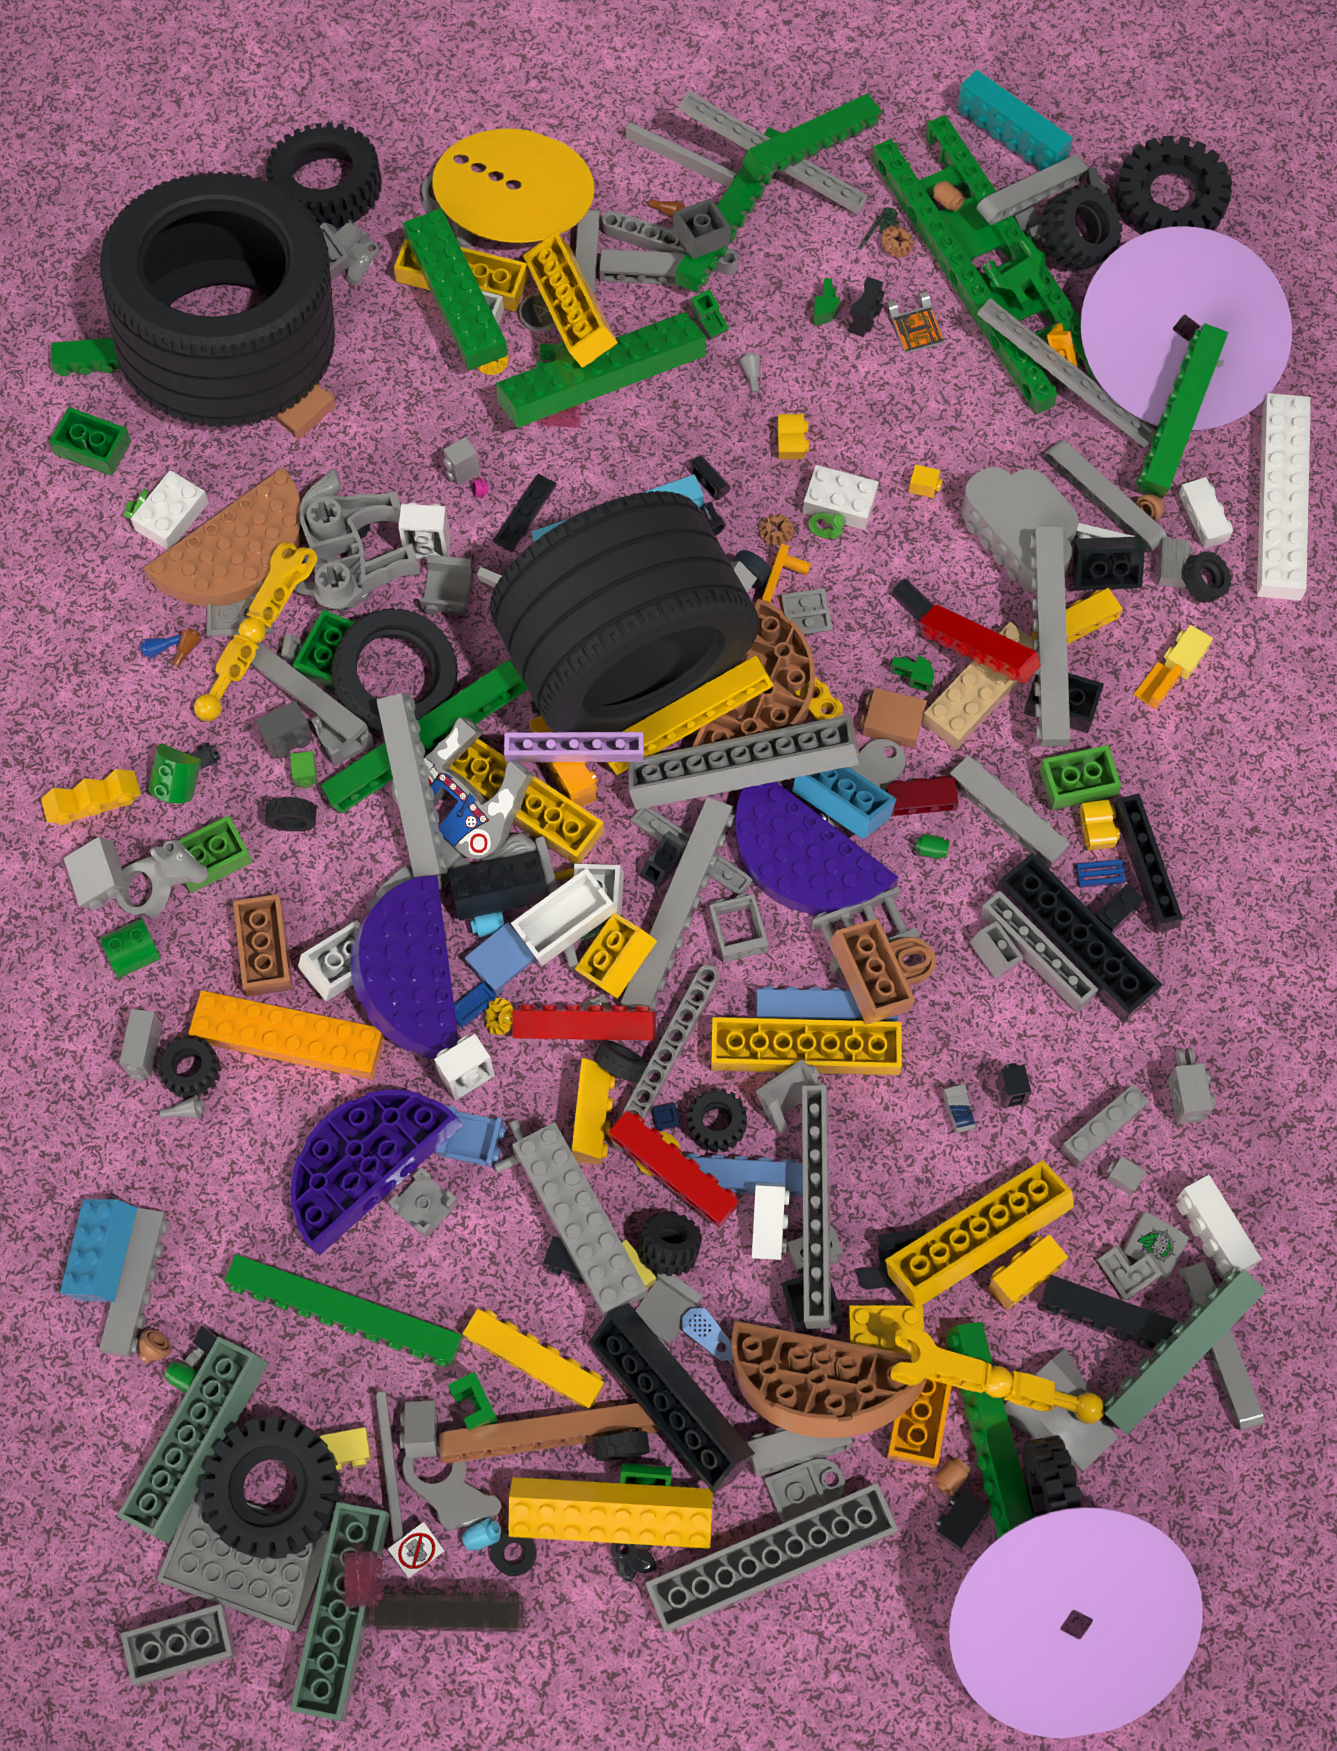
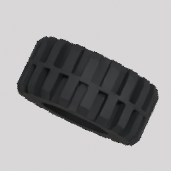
M1090 184L1075 185L1052 197L1043 209L1042 215L1044 216L1041 217L1040 225L1043 228L1041 229V237L1044 236L1045 241L1043 243L1045 248L1048 247L1050 250L1049 254L1052 258L1055 257L1057 259L1056 262L1060 265H1065L1068 269L1082 271L1106 261L1118 249L1122 236L1120 235V232H1122V224L1119 222L1121 219L1120 213H1117L1115 203L1110 201L1111 197L1107 193H1102L1100 188L1093 187ZM1075 214L1083 220L1088 233L1087 241L1082 238L1076 228Z

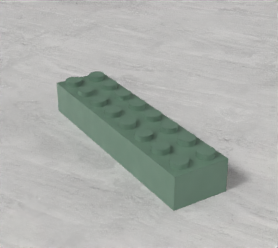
M1231 1267L1223 1275L1224 1281L1220 1286L1214 1285L1205 1294L1207 1299L1202 1304H1195L1189 1310L1188 1314L1190 1317L1185 1322L1179 1321L1171 1329L1173 1334L1167 1341L1164 1338L1159 1341L1153 1348L1156 1352L1150 1358L1146 1356L1138 1363L1136 1367L1139 1370L1133 1376L1128 1374L1120 1382L1121 1388L1115 1394L1111 1392L1103 1400L1104 1413L1126 1435L1135 1428L1266 1292V1289L1245 1269L1240 1267L1234 1269Z
M217 1338L117 1517L169 1544L200 1488L201 1479L206 1478L207 1472L203 1469L207 1459H213L215 1455L213 1448L220 1440L224 1442L227 1440V1433L233 1429L268 1366L266 1361L225 1339Z
M340 1502L336 1503L290 1708L292 1712L341 1722L346 1721L390 1514L386 1511Z

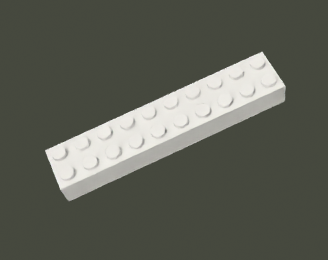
M1267 393L1262 405L1258 597L1301 600L1306 591L1311 397Z

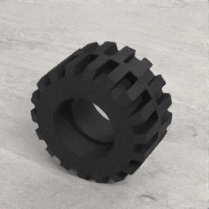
M184 1035V1039H180L178 1036L174 1038L176 1042L173 1044L169 1041L166 1044L167 1050H161L162 1058H158L157 1062L160 1066L158 1067V1073L166 1087L175 1096L180 1097L182 1095L184 1099H189L192 1095L199 1097V1093L202 1092L204 1096L209 1093L207 1089L209 1087L214 1089L216 1086L214 1081H219L220 1079L218 1071H221L220 1060L213 1047L209 1045L208 1041L205 1039L201 1040L196 1035H194L193 1039L190 1035ZM194 1056L202 1059L201 1068L193 1076L181 1077L177 1075L178 1065L185 1058Z
M711 1088L709 1093L704 1090L701 1092V1096L697 1095L694 1098V1102L689 1106L687 1114L689 1135L691 1139H695V1144L698 1147L702 1145L705 1151L713 1149V1153H718V1150L722 1149L723 1152H726L728 1147L731 1146L733 1149L737 1146V1142L743 1139L747 1124L746 1108L742 1105L743 1101L740 1098L736 1099V1094L732 1091L728 1094L726 1089L721 1088V1092L716 1091V1088ZM714 1109L723 1110L731 1117V1124L724 1130L713 1131L704 1125V1115Z
M663 1211L662 1214H653V1217H648L646 1222H644L637 1248L638 1256L642 1258L641 1262L644 1265H648L649 1270H655L660 1275L663 1273L666 1276H672V1274L680 1276L682 1272L688 1273L690 1268L695 1266L701 1247L702 1234L700 1233V1228L695 1226L693 1220H688L687 1216L678 1215L677 1212L668 1213V1211Z

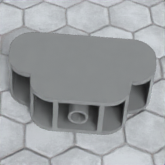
M998 467L983 469L971 477L966 485L962 504L963 519L970 533L976 534L980 538L983 548L989 549L994 554L993 557L996 563L1006 568L1009 578L1014 582L1017 581L1026 591L1035 593V590L1031 589V577L1035 576V569H1031L1030 564L1031 555H1034V548H1030V535H1034L1035 527L1063 526L1065 577L1072 555V545L1078 528L1079 518L1075 509L1041 472L1032 469H1023L1011 475L1008 471Z

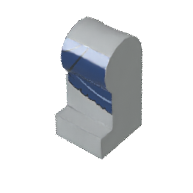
M965 1084L946 1088L943 1092V1098L955 1133L975 1129V1122L970 1110L971 1106Z

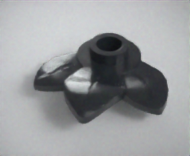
M612 1543L611 1555L617 1561L616 1571L619 1576L627 1582H632L636 1572L650 1573L655 1571V1559L649 1552L654 1545ZM622 1545H625L628 1549L625 1555L620 1552Z

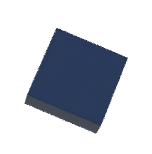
M675 1103L652 1108L658 1131L681 1126Z

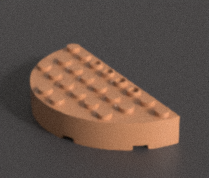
M282 467L145 566L143 569L148 580L163 593L182 602L199 606H207V604H212V606L230 605L247 600L250 596L257 594L270 572V559L278 545L282 542H289L294 544L297 549L301 548L304 531L300 522L301 501L295 483L289 473ZM286 549V551H285V558H286V557L288 556V554H289V550H288V549Z
M761 599L757 600L755 609L759 617L758 634L750 650L736 666L757 655L774 686L701 727L692 747L804 724L814 696L815 670L812 652L807 639L796 623L791 621L780 609ZM810 681L806 699L802 700L796 697L794 692L801 690Z
M735 1321L732 1333V1357L735 1378L741 1393L751 1407L762 1417L778 1427L793 1433L817 1438H844L871 1432L892 1422L912 1406L927 1381L925 1379L917 1385L909 1386L896 1382L891 1378V1368L897 1363H912L911 1355Z

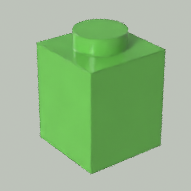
M313 751L290 754L292 777L295 786L310 788L313 784H318L316 760Z

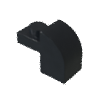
M670 831L665 833L657 851L647 859L640 875L659 888L678 867L687 843Z

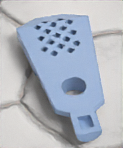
M691 1308L682 1317V1331L720 1361L728 1360L733 1366L732 1342L706 1308ZM717 1344H725L726 1350L724 1352H719L717 1350Z

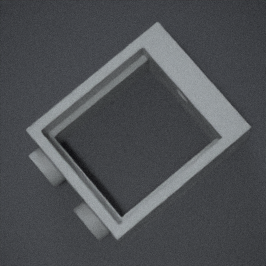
M740 894L735 899L728 901L720 899L709 905V914L723 963L768 952V941L754 894ZM750 908L758 938L726 946L718 916Z

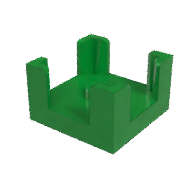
M475 1371L448 1384L457 1403L471 1397L477 1412L464 1419L469 1431L480 1426L499 1423Z

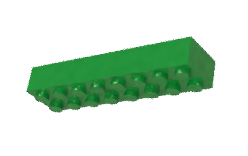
M442 208L402 222L405 239L468 371L508 356L506 340Z
M1204 323L1201 329H1196L1187 346V354L1183 357L1180 365L1181 370L1172 386L1174 389L1166 401L1164 414L1162 413L1158 422L1159 428L1152 438L1150 444L1152 447L1144 459L1143 465L1146 466L1143 467L1135 484L1139 485L1137 493L1142 495L1153 494L1163 499L1169 491L1229 332Z

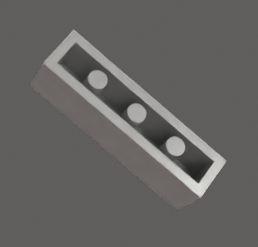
M601 249L600 282L677 285L675 284L676 269L684 258L685 253Z
M1134 1084L1131 1085L1062 1145L1060 1151L1077 1168L1139 1115L1150 1101Z

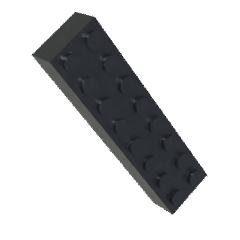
M1033 852L999 880L996 891H1001L1098 989L1096 994L1124 1023L1159 993L1163 984Z
M629 1303L609 1312L588 1343L713 1493L731 1484L754 1456L755 1452Z

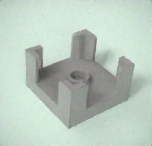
M318 716L311 719L313 729L334 766L374 746L372 735L368 728L351 743Z
M421 1167L413 1175L415 1181L400 1197L396 1194L388 1203L394 1212L427 1239L455 1209L458 1201L452 1193L446 1192L434 1182L430 1174Z

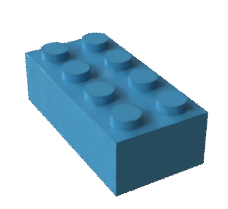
M850 767L796 777L792 789L793 792L863 840L890 819L896 802V798Z
M83 1199L60 1294L79 1301L115 1302L137 1207L117 1199Z

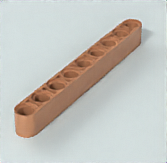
M635 1403L485 1425L469 1431L468 1428L445 1431L438 1435L441 1461L444 1463H455L590 1443L599 1437L625 1432L646 1431L647 1434L657 1432L660 1428L641 1405Z

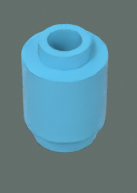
M502 911L474 917V920H470L473 934L478 933L479 937L492 935L504 925Z
M487 1518L468 1527L462 1535V1540L468 1550L479 1551L498 1542L501 1529L496 1521Z

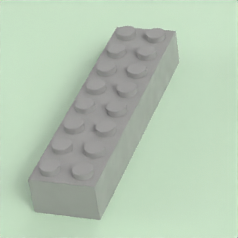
M554 1122L512 1144L517 1159L604 1319L609 1312L628 1303L631 1305L648 1296L645 1284L556 1123Z

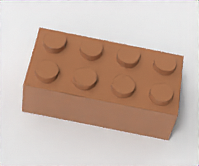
M280 895L233 901L242 985L247 997L293 990L284 906Z

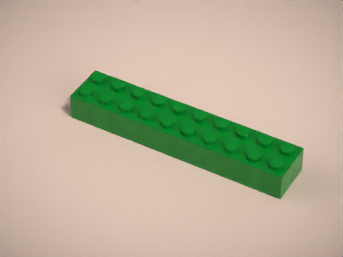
M686 312L616 337L617 344L583 368L572 355H568L496 382L497 402L515 426L519 428L705 357L706 336Z

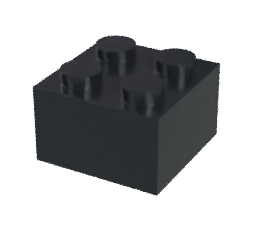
M804 1276L781 1282L796 1333L806 1334L822 1329L806 1328L804 1322ZM831 1281L832 1326L844 1322Z

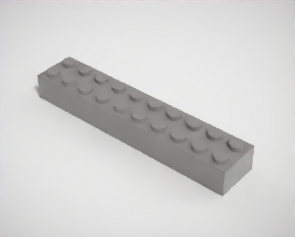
M851 714L644 757V762H629V792L635 809L650 808L859 765L857 738Z
M878 1483L648 1581L645 1585L663 1631L667 1634L895 1535L898 1532V1528Z

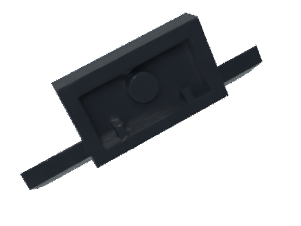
M926 1229L878 1235L877 1250L880 1267L858 1270L861 1287L865 1290L896 1286L888 1276L885 1260L927 1234Z

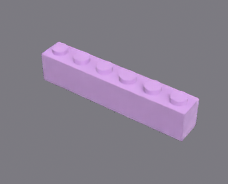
M643 732L505 733L504 756L506 762H644Z

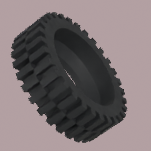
M315 123L316 128L313 129L310 128V125L304 126L305 131L302 132L297 128L293 130L294 136H291L289 133L284 136L285 142L279 140L276 143L277 148L273 147L271 149V156L267 157L265 167L267 181L270 184L278 185V188L285 189L287 193L290 192L293 195V198L296 197L300 200V203H304L306 209L311 211L320 226L325 222L332 224L337 229L339 228L338 223L343 222L345 225L350 223L349 219L351 218L356 222L360 220L359 213L364 216L368 214V207L372 209L375 206L374 200L378 201L380 197L379 192L382 190L378 156L373 143L370 144V139L367 136L363 138V133L359 130L355 133L353 127L349 126L345 130L344 124L339 123L337 128L333 127V123H327L326 127H322L321 123ZM340 159L353 164L350 175L342 183L327 189L307 188L299 184L293 177L294 173L301 167L316 160Z

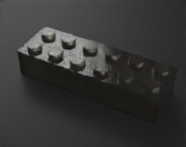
M380 1589L377 1590V1594H370L368 1626L373 1630L526 1633L527 1601L524 1597H521L520 1592H504V1596H496L491 1591H480L479 1596H471L468 1591H453V1595H445L443 1591L429 1590L428 1595H420L417 1590H402V1595H397L392 1590Z

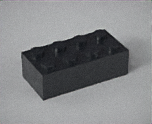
M538 851L448 870L459 921L536 904L549 896Z

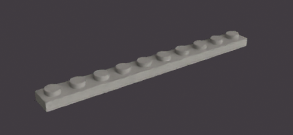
M689 90L678 107V110L746 150L770 139ZM806 159L799 164L793 163L784 170L787 174L857 215L868 197Z
M991 298L979 310L977 314L985 322L993 326L1019 349L1033 358L1035 362L1039 363L1069 389L1082 397L1085 402L1092 405L1103 416L1117 425L1119 429L1132 437L1135 442L1144 448L1149 444L1154 434L1157 433L1155 429L1122 408L1100 385Z

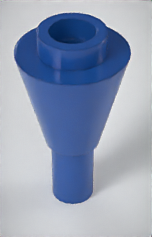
M180 635L169 638L142 639V644H139L143 657L147 656L150 660L170 646L179 644Z

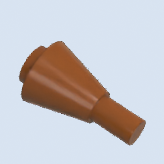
M650 199L648 207L658 209L672 219L674 212L686 208L684 201L661 202Z
M188 628V630L182 629L178 652L171 663L172 665L179 668L185 656L202 641L199 637V632L192 628Z

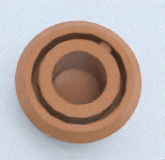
M1145 494L1136 500L1135 504L1155 522L1163 515L1165 504L1162 498L1153 494Z
M145 1330L139 1340V1357L142 1361L151 1363V1361L162 1360L171 1353V1344L162 1333L156 1330Z

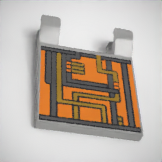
M928 292L919 294L920 309L899 314L895 300L888 302L887 311L905 354L945 343L932 309Z

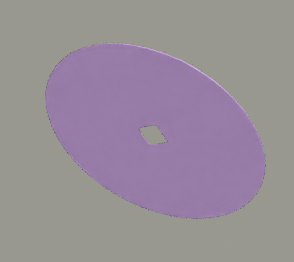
M1183 226L1157 229L1133 238L1119 247L1106 259L1094 275L1085 295L1081 312V337L1084 353L1095 378L1107 394L1134 416L1158 426L1160 417L1166 409V401L1174 389L1172 387L1174 380L1181 370V362L1188 351L1189 341H1186L1174 332L1173 327L1183 315H1187L1200 325V329L1206 323L1229 332L1219 360H1224V364L1219 368L1216 367L1192 430L1216 428L1231 423L1251 412L1262 403L1267 393H1271L1280 380L1289 358L1292 343V323L1287 299L1277 278L1264 261L1239 241L1216 231L1198 227Z
M1083 1507L1050 1512L1030 1519L1002 1535L979 1556L969 1569L957 1592L951 1612L949 1636L952 1659L956 1671L971 1697L986 1712L1012 1728L1050 1738H1070L1111 1731L1147 1713L1160 1703L1183 1677L1193 1659L1201 1635L1203 1622L1201 1590L1194 1570L1182 1550L1165 1533L1147 1521L1127 1513L1104 1508ZM1072 1610H1076L1093 1619V1622L1080 1639L1060 1630V1627Z

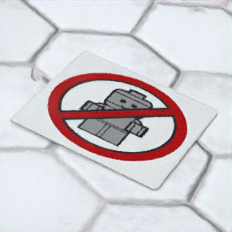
M424 1522L388 1548L408 1578L444 1552V1549Z

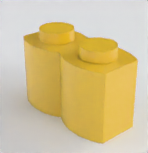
M778 414V459H804L805 453H809V439H805L804 433H808V420H804V414Z
M1109 800L1082 803L1079 813L1087 851L1114 848L1117 841L1120 840L1119 828L1115 827L1113 819L1116 817L1114 806L1110 805Z

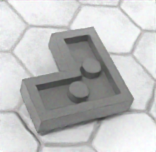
M1116 1246L1097 1259L1125 1301L1165 1274V1271L1152 1253L1147 1254L1132 1265L1121 1247Z

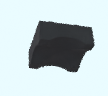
M867 276L864 282L862 297L853 303L850 309L853 322L850 324L848 332L863 338L867 331L871 332L875 322L873 318L875 315L879 316L883 307L881 303L884 297V292L882 291L883 282Z

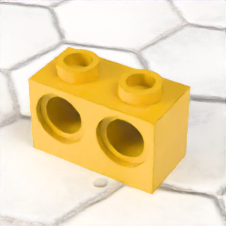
M815 677L814 692L818 693L819 696L812 698L809 711L813 715L811 719L815 718L817 721L843 716L844 708L840 700L834 699L830 694L828 686ZM810 681L801 690L795 691L794 695L799 699L805 700ZM829 708L833 712L827 715L822 713L821 710Z

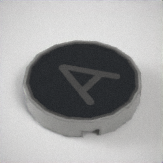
M541 293L532 294L525 298L521 303L519 313L521 322L527 329L533 332H547L556 327Z

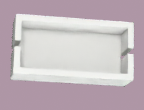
M586 868L511 924L543 966L618 910Z
M1210 1175L1183 1189L1177 1197L1178 1202L1176 1206L1183 1216L1186 1215L1191 1222L1189 1227L1196 1237L1199 1236L1204 1243L1202 1248L1209 1258L1212 1257L1217 1264L1215 1269L1220 1278L1231 1267L1234 1269L1240 1267L1247 1272L1252 1270L1262 1259Z

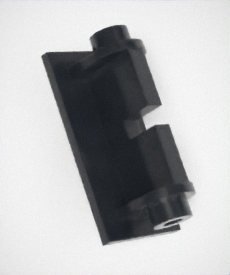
M209 742L198 746L197 752L189 754L201 759L203 768L218 763L217 761L221 759L218 751L213 752L212 748L216 747L215 744L211 746Z

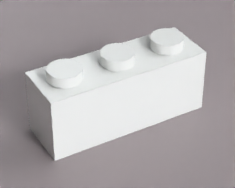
M1206 477L1183 484L1179 496L1204 549L1228 542L1233 532V527L1224 515L1222 503L1218 502L1215 496L1214 486L1209 484Z
M756 1182L752 1258L781 1260V1253H786L787 1239L782 1238L783 1229L788 1228V1215L784 1214V1205H789V1190H785V1184Z

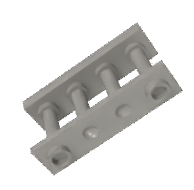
M898 887L889 889L862 904L842 908L829 914L827 912L821 913L812 921L813 931L822 928L834 955L830 963L833 975L841 973L842 970L829 943L834 935L830 924L843 920L846 927L853 926L855 923L851 916L861 912L865 913L868 921L876 919L873 908L885 903L898 931L896 936L891 938L886 936L888 941L893 942L906 937L920 938L917 928L911 930L906 928L894 902L899 896Z

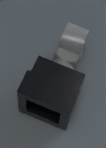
M201 1326L196 1334L198 1336L193 1343L198 1348L185 1360L189 1366L197 1368L202 1363L205 1353L209 1354L217 1338L225 1339L212 1327Z

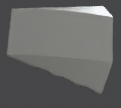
M1066 1348L1035 1375L1053 1381L1056 1384L1055 1391L1075 1397L1083 1393H1092ZM1010 1401L1004 1405L1008 1422L1033 1439L1059 1435L1065 1443L1066 1450L1068 1449L1071 1464L1082 1472L1118 1438L1105 1414L1097 1423L1084 1424L1077 1419L1073 1411L1056 1406L1051 1411H1038L1011 1403Z

